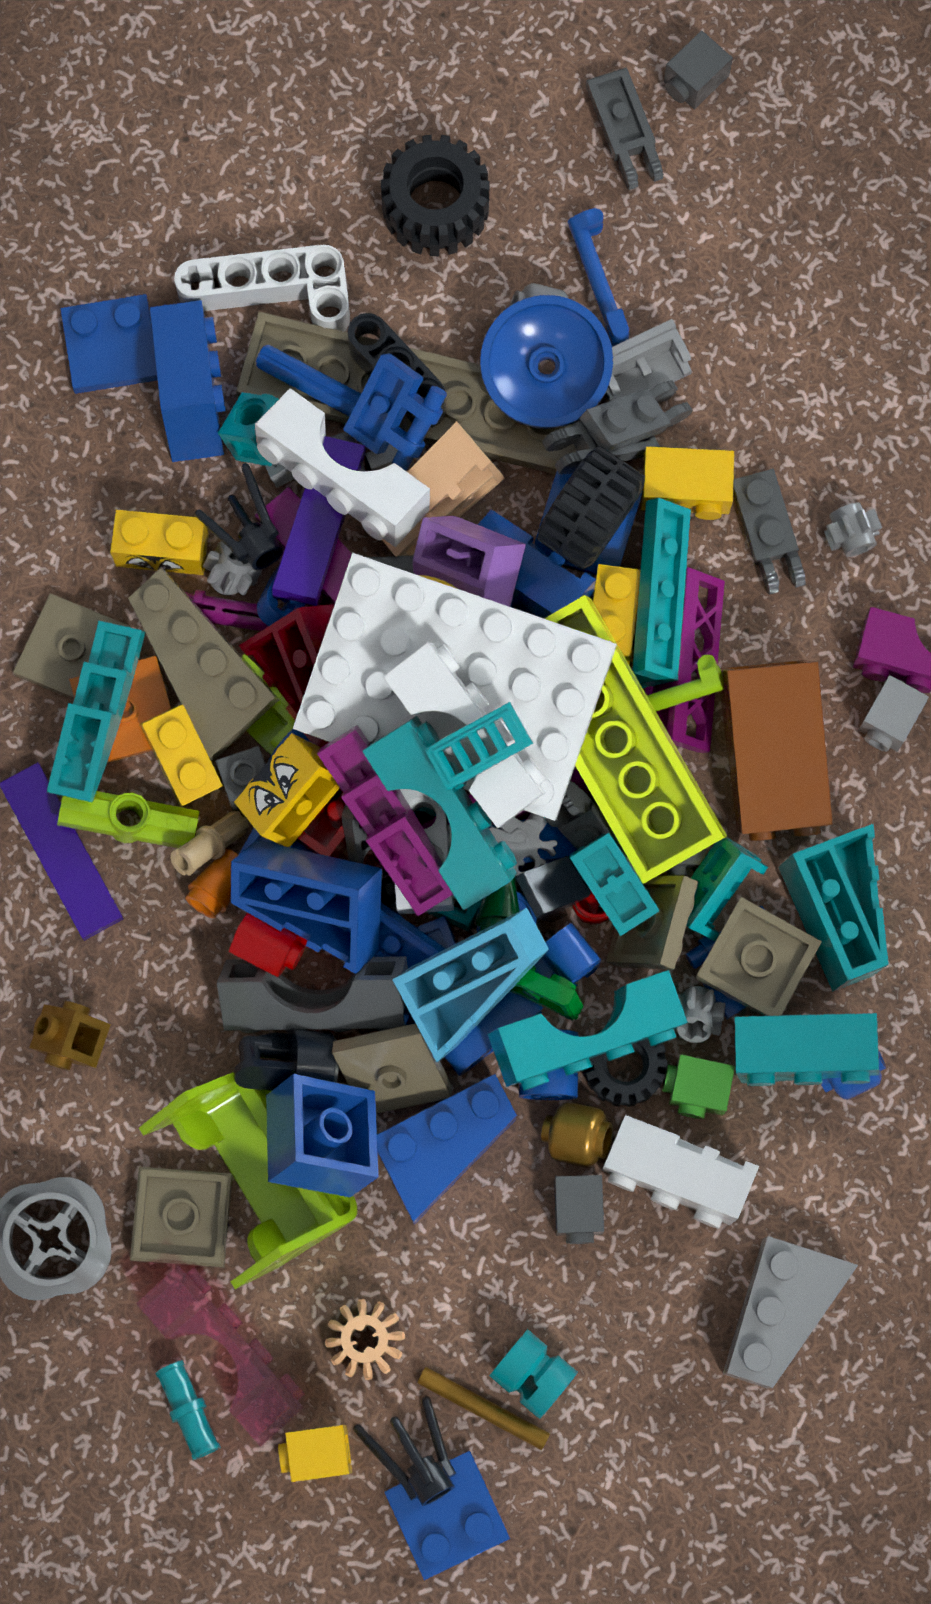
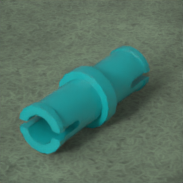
M181 1360L158 1370L155 1375L159 1379L172 1408V1411L169 1413L172 1423L178 1422L192 1454V1460H197L215 1452L221 1446L217 1442L205 1415L204 1409L207 1407L204 1398H198L184 1367L185 1364Z

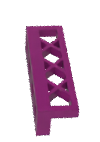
M690 567L686 568L678 681L646 687V695L690 682L691 673L694 670L700 679L697 662L703 655H712L718 665L724 580ZM699 586L708 589L707 607L703 609L698 599ZM699 628L704 638L703 650L699 652L694 642L695 630ZM715 693L656 711L676 746L699 753L710 752ZM690 714L697 724L695 738L686 735L687 717Z

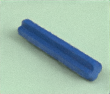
M264 345L257 356L256 366L262 371L350 417L361 395L358 391L271 345Z

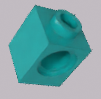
M242 392L218 432L236 461L271 467L272 463L267 461L257 449L255 424L279 400L275 396L266 393L257 395Z

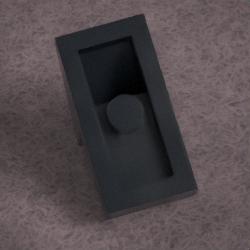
M565 856L516 876L536 918L550 923L567 916L568 914L565 909L584 900L591 894L588 885L571 861L570 856Z

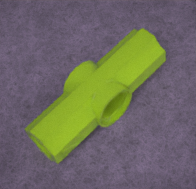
M96 791L92 803L62 796L57 825L110 835L122 843L141 841L180 848L195 837L199 811L146 801L142 796L135 793L115 795ZM124 810H132L139 815L141 821L134 826H125L118 821L116 815Z

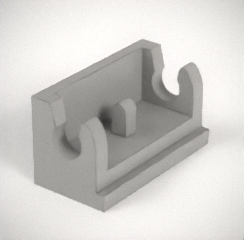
M673 319L612 347L613 370L605 395L609 401L646 388L651 390L658 384L668 380L675 382L692 373L688 364L691 356L676 329Z

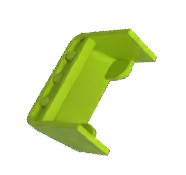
M234 1072L183 1092L140 1126L139 1130L144 1136L173 1124L181 1140L190 1147L197 1150H205L215 1145L261 1224L249 1232L247 1237L250 1255L256 1263L230 1281L236 1290L279 1268L337 1232L355 1219L358 1210L354 1196L345 1197L268 1182L266 1095L271 1091L240 1087L236 1084Z

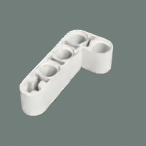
M314 245L194 259L182 263L175 272L174 282L180 303L202 300L204 311L309 299L313 325L344 332L350 323L344 260L341 253L330 245ZM323 266L335 269V272L327 277L315 274V271ZM280 271H287L292 274V277L287 281L278 282L272 279V276ZM237 276H244L249 279L245 285L240 287H234L229 284L230 280ZM215 278L219 279L220 288L215 289ZM193 282H200L198 290H191ZM332 306L338 308L340 313L330 318L322 316L320 311L325 307Z

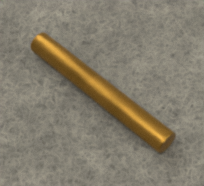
M425 1367L417 1384L541 1451L550 1436V1433L428 1367Z

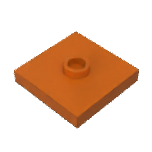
M156 656L138 660L121 723L107 763L152 751L140 724L171 709ZM80 676L69 679L74 699Z

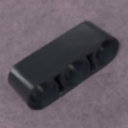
M363 313L354 317L349 323L348 340L350 355L369 377L380 356L390 353L424 377L416 392L421 397L426 396L431 386H437L445 391L441 381L382 318L376 314ZM364 334H372L379 338L375 344L368 346L362 345L357 341ZM446 398L441 406V408L443 409V413L438 423L436 425L431 424L430 428L437 426L444 419L446 413ZM406 411L405 416L413 422L415 416Z

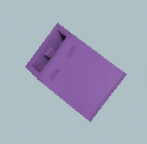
M457 516L424 517L413 557V572L416 575L439 578L452 584L459 590L510 607L526 544Z

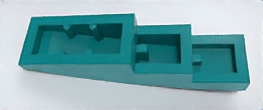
M98 621L89 662H83L74 703H68L47 788L48 793L93 802L121 723L145 637L144 631Z

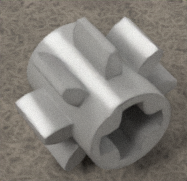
M856 502L840 507L830 514L832 523L826 526L827 530L824 533L832 551L842 547L846 557H853L867 552L877 545L874 536L880 534L879 530L882 529L875 509L865 512L861 503Z
M222 541L218 543L215 551L209 552L203 564L205 569L211 571L207 582L217 592L224 595H235L238 592L241 595H246L250 585H255L262 571L252 569L247 559L238 561L230 548Z
M690 986L682 995L678 994L688 1023L677 1028L680 1039L694 1043H703L710 1037L711 1033L718 1036L721 1034L726 1005L722 1002L715 1003L714 990L701 986Z

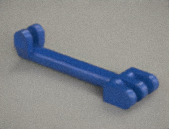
M593 208L571 217L567 223L604 320V328L613 347L629 339V326L622 308H617L591 236L602 232L604 218L603 212L600 209Z

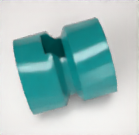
M527 1329L489 1376L508 1393L518 1391L520 1393V1403L538 1419H541L574 1379L578 1371L559 1355L549 1357L547 1355V1345Z

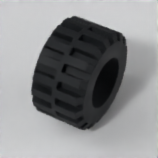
M431 134L422 136V143L416 144L414 139L406 142L405 152L397 149L391 155L392 164L386 163L383 170L381 198L383 217L386 219L387 228L391 234L397 232V242L403 247L409 241L412 242V252L420 255L423 247L430 249V256L439 257V249L447 248L448 255L457 253L458 243L461 242L465 248L472 244L473 233L479 236L484 229V220L488 219L490 181H488L486 165H480V155L475 150L467 153V143L458 140L456 145L450 143V136L441 135L440 141H432ZM441 181L453 186L460 193V197L446 208L428 209L417 204L411 198V194L424 183Z
M599 446L593 449L573 472L548 510L539 527L537 540L581 570L591 566L612 539L644 488L645 475L603 447Z

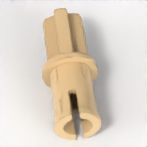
M231 811L211 826L205 825L200 827L196 831L194 838L171 853L170 858L174 868L180 874L190 876L210 859L221 858L225 854L226 847L246 833V828L249 826L247 818L242 817L239 811Z

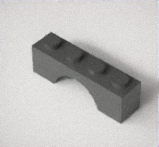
M373 957L357 974L354 973L345 983L326 990H313L301 987L288 980L282 974L276 977L243 959L226 960L217 980L224 1031L240 1030L243 1033H256L261 1030H285L288 1032L292 1028L302 1030L330 1029L334 1032H345L351 1029H376L383 1031L406 1026L410 1012L392 979L408 969L407 957Z

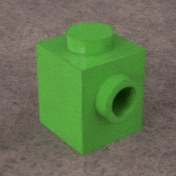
M680 1055L676 1066L668 1064L665 1074L663 1092L671 1093L669 1105L678 1106L677 1114L685 1117L705 1119L706 1112L723 1116L727 1111L735 1066Z

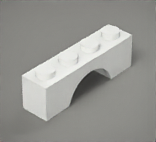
M291 388L255 424L257 449L267 461L272 464L280 463L292 472L293 477L300 485L306 489L314 488L320 492L337 512L343 515L348 513L361 522L365 531L377 540L384 539L396 547L429 512L430 488L395 463L375 471H355L336 463L323 447L326 436L325 413Z
M427 642L383 676L384 680L411 715L440 711L455 716L466 725L487 715L483 709L489 705L488 701L473 682L468 686L464 685L455 673L461 666L445 645L437 649L433 643ZM499 720L495 725L506 745L510 746L515 743V740L505 723ZM485 728L479 730L478 734L489 754L497 753L498 750ZM516 753L477 775L469 792L495 826L499 828L546 793L541 786L546 781V778L530 757L523 762Z

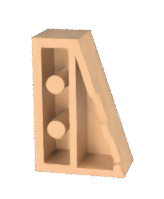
M457 421L407 471L430 488V508L424 517H460L505 479L502 473ZM423 518L396 547L382 539L396 557L414 555Z

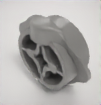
M58 1177L45 1182L20 1185L7 1192L0 1199V1277L7 1288L14 1294L28 1300H46L58 1295L83 1292L94 1286L103 1277L111 1259V1242L107 1233L102 1200L91 1186L76 1178ZM43 1199H58L66 1202L58 1215L49 1222H43L35 1217H31L24 1210L32 1203ZM77 1211L83 1215L89 1228L90 1244L87 1253L79 1249L70 1240L68 1235V1227ZM15 1224L23 1228V1231L28 1233L33 1240V1251L24 1266L18 1260L13 1248L12 1234ZM31 1224L39 1230L42 1228L46 1231H49L54 1226L58 1227L61 1230L58 1235L59 1240L71 1252L57 1246H52L48 1251L43 1249L41 1245L44 1239L39 1235V1231L31 1227ZM52 1255L62 1256L79 1265L74 1271L60 1277H43L36 1274L44 1261Z

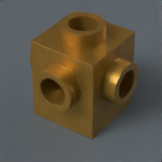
M64 1001L62 1008L44 1004L42 1012L35 1022L34 1035L29 1048L46 1054L44 1063L70 1071L72 1063L96 1068L111 1024L89 1016L90 1008L74 1002Z

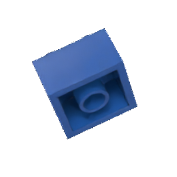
M293 1074L266 1095L268 1182L352 1197L379 1177L375 1091Z

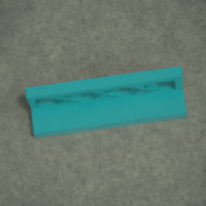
M661 498L646 501L633 659V673L642 688L678 681L691 509Z

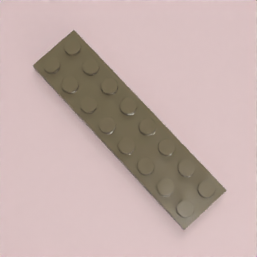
M259 312L237 386V397L239 398L241 393L245 392L257 395L266 393L280 399L291 388L323 411L325 419L346 424L349 416L262 371L256 366V359L264 345H271L362 393L370 377L350 355L348 333ZM361 336L357 341L362 345L368 346L375 344L378 340ZM410 348L441 381L447 393L445 417L440 424L429 428L423 440L425 443L434 445L457 421L489 459L555 475L557 472L555 467L556 461L568 453H575L577 451L574 444H571L562 450L548 452L542 443V440L551 432L571 427L576 422L551 429L534 428L521 424L504 414L492 401L482 379L480 364ZM404 415L399 427L408 432L412 422Z

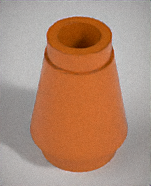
M225 849V854L221 858L215 859L188 885L190 892L185 899L201 914L214 919L219 912L226 911L231 900V861L238 856L237 853Z

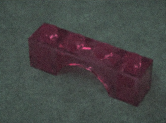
M178 1265L136 1304L166 1339L173 1340L186 1335H205L217 1340L228 1350L235 1362L238 1374L237 1392L229 1411L257 1444L263 1447L305 1409L299 1401L305 1393L287 1373L281 1378L275 1374L268 1366L274 1359L273 1356L256 1337L250 1343L247 1342L237 1330L243 1322L225 1302L219 1308L206 1295L212 1287L197 1269L193 1267L187 1273L183 1267Z

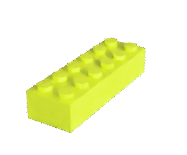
M586 595L545 618L546 620L616 643L592 599ZM617 645L575 766L641 882L644 884L722 840L727 835Z

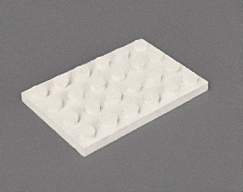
M352 553L293 729L331 742L358 725L369 743L372 744L413 717L418 716L422 724L427 721L432 725L440 740L465 727L466 724L451 714L431 711L411 715L383 678V676L427 642L433 643L437 649L445 645L461 666L455 673L464 685L468 686L473 682L488 701L489 705L483 709L486 714L508 702H511L534 743L517 754L523 762L530 757L546 778V781L541 784L546 793L524 810L555 821L558 817L617 644ZM467 737L460 741L473 765L479 763L480 758L469 738ZM449 747L443 752L448 761H453L463 772L464 770L452 748ZM476 776L466 781L467 785L463 788L469 791Z

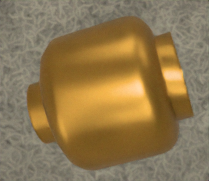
M570 1102L562 1103L554 1115L548 1114L545 1117L541 1138L543 1142L548 1143L549 1153L554 1160L590 1167L595 1165L599 1158L605 1159L612 1143L613 1125L611 1122H607L604 1112L599 1108Z

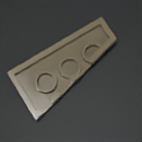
M160 568L128 599L181 704L184 705L209 758L214 761L280 699L164 569Z

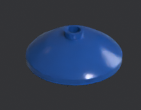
M533 296L509 306L492 323L484 338L481 349V374L490 398L508 417L534 428H559L577 422L587 409L597 406L602 400L612 376V346L602 323L583 305L561 296ZM544 360L551 361L555 365L554 371L551 374L541 373L538 369L540 362Z

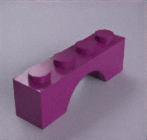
M870 607L864 620L852 668L862 670L861 675L870 680L884 682L890 675L898 680L905 681V684L921 693H930L931 653L919 639L915 619Z

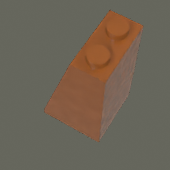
M798 660L720 668L723 673L725 688L720 691L737 831L741 834H749V841L775 839L776 831L789 829L794 830V836L821 834V826L833 825L818 662Z

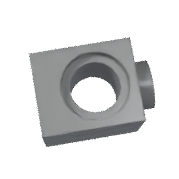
M889 675L858 731L866 734L865 741L874 748L885 752L891 748L898 752L929 696Z

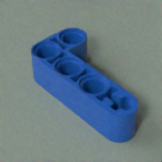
M571 923L545 942L549 950L534 965L536 973L549 979L552 974H556L578 986L577 982L584 976L588 978L599 968L601 958L573 923ZM509 991L467 1037L444 1058L458 1076L465 1074L493 1052L488 1037L489 1033L497 1028L542 1014L541 1010L544 1007Z

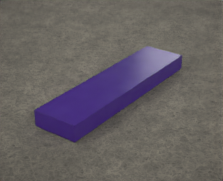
M325 436L323 447L327 454L341 466L360 471L365 456V445ZM314 488L304 489L272 592L273 596L317 606L346 515L337 512L329 504L327 498Z
M37 762L0 782V788L80 936L85 941L124 918L76 830L57 825L61 802L56 794L47 792L49 780Z

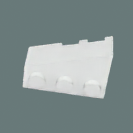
M625 1115L602 1168V1171L610 1174L609 1183L630 1192L634 1191L636 1185L653 1192L650 1199L653 1202L672 1210H677L679 1204L696 1211L694 1215L695 1220L717 1229L720 1228L722 1222L731 1225L739 1218L758 1171V1165L747 1161L744 1166L719 1156L720 1152L708 1146H705L704 1149L679 1139L680 1136Z

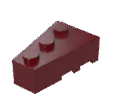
M334 604L297 608L239 645L245 655H253L265 671L262 678L268 686L276 687L289 705L285 709L294 721L299 712L334 609ZM304 733L311 743L320 748L329 743V741Z

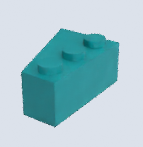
M874 823L793 853L778 867L807 934L822 941L816 951V955L832 992L870 978L889 965L883 908L879 906L877 881L880 880L878 865H875L872 841L875 838Z
M877 1013L735 1017L736 1074L741 1083H747L749 1086L775 1085V1082L794 1081L796 1085L822 1084V1079L841 1078V1083L843 1084L870 1083V1076L879 1075Z

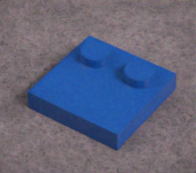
M146 294L60 308L72 386L75 394L158 380L151 316Z
M470 1451L449 1460L457 1473L450 1478L455 1487L448 1494L431 1504L422 1506L418 1498L411 1501L401 1484L385 1491V1495L424 1580L510 1539Z

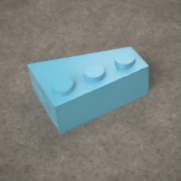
M525 908L411 966L392 979L436 1062L454 1050L549 948L528 909Z

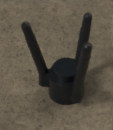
M245 463L241 469L261 524L251 521L235 495H229L228 501L244 527L238 534L239 542L233 539L202 510H196L195 516L230 548L238 561L247 559L252 569L261 570L276 562L282 555L283 550L276 540L279 532L269 517L249 464Z
M428 1396L422 1398V1405L438 1459L437 1462H435L432 1455L424 1458L421 1457L398 1417L394 1416L390 1420L400 1442L413 1463L407 1469L411 1476L410 1478L361 1425L357 1424L353 1428V1431L367 1448L404 1487L410 1500L418 1498L422 1506L431 1504L452 1491L455 1486L450 1478L457 1474L448 1459L431 1399Z

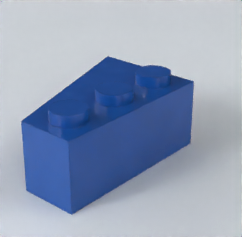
M202 300L150 307L160 407L172 462L224 455L223 442L218 434L220 430L218 412L226 411L222 385L214 384V378L221 377L218 351H210L209 344L217 343L214 318H205Z
M492 509L479 522V526L526 544L510 605L511 608H516L517 610L545 619L584 595L590 597L593 601L595 578L585 572L579 579L561 567L565 562L562 556L555 551L549 556L532 543L534 539L531 535Z
M258 840L231 861V903L279 931L284 928L306 939V946L314 951L319 952L323 949L345 962L343 967L355 974L379 952L382 868Z
M496 1074L377 1134L378 1155L414 1225L516 1121L517 1115Z

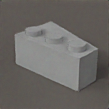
M770 1236L762 1239L723 1374L767 1389L773 1388L858 1265Z

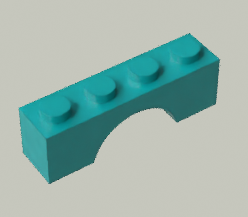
M415 716L370 744L362 752L387 791L397 789L419 791L435 800L444 810L450 823L452 841L449 854L438 871L462 909L465 910L511 882L517 874L514 869L517 861L509 846L504 841L498 843L488 828L492 825L491 819L477 801L472 803L463 787L467 785V782L450 791L446 790L424 750L438 742L440 738L429 722L426 721L422 724L419 717ZM451 761L450 764L456 775L461 773L459 767Z
M667 970L626 984L615 990L614 1006L610 1019L605 1027L596 1035L579 1037L566 1034L555 1028L542 1014H538L497 1028L489 1033L488 1037L506 1087L520 1083L523 1091L550 1082L547 1075L549 1072L563 1068L565 1075L568 1076L592 1067L590 1058L606 1053L608 1061L635 1052L632 1044L647 1038L650 1046L677 1037L674 1029L688 1023L670 972Z

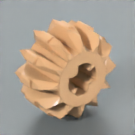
M359 1299L357 1302L359 1316L354 1317L351 1310L346 1305L340 1307V1312L348 1320L346 1325L344 1326L336 1320L329 1321L328 1327L341 1332V1338H328L325 1340V1346L329 1348L342 1346L343 1351L337 1353L331 1359L335 1366L341 1364L347 1357L352 1359L346 1368V1376L353 1377L358 1364L362 1363L365 1380H372L373 1370L371 1363L377 1362L380 1370L387 1374L391 1369L382 1356L387 1353L395 1359L402 1357L400 1350L388 1345L389 1341L404 1340L405 1333L402 1331L388 1333L387 1328L396 1324L399 1321V1317L394 1313L381 1322L379 1318L384 1311V1303L377 1302L372 1316L367 1315L366 1300ZM367 1326L372 1327L376 1330V1333L372 1334V1336L379 1339L375 1349L367 1347L363 1353L358 1352L354 1348V1346L358 1345V1342L352 1341L354 1332H364Z

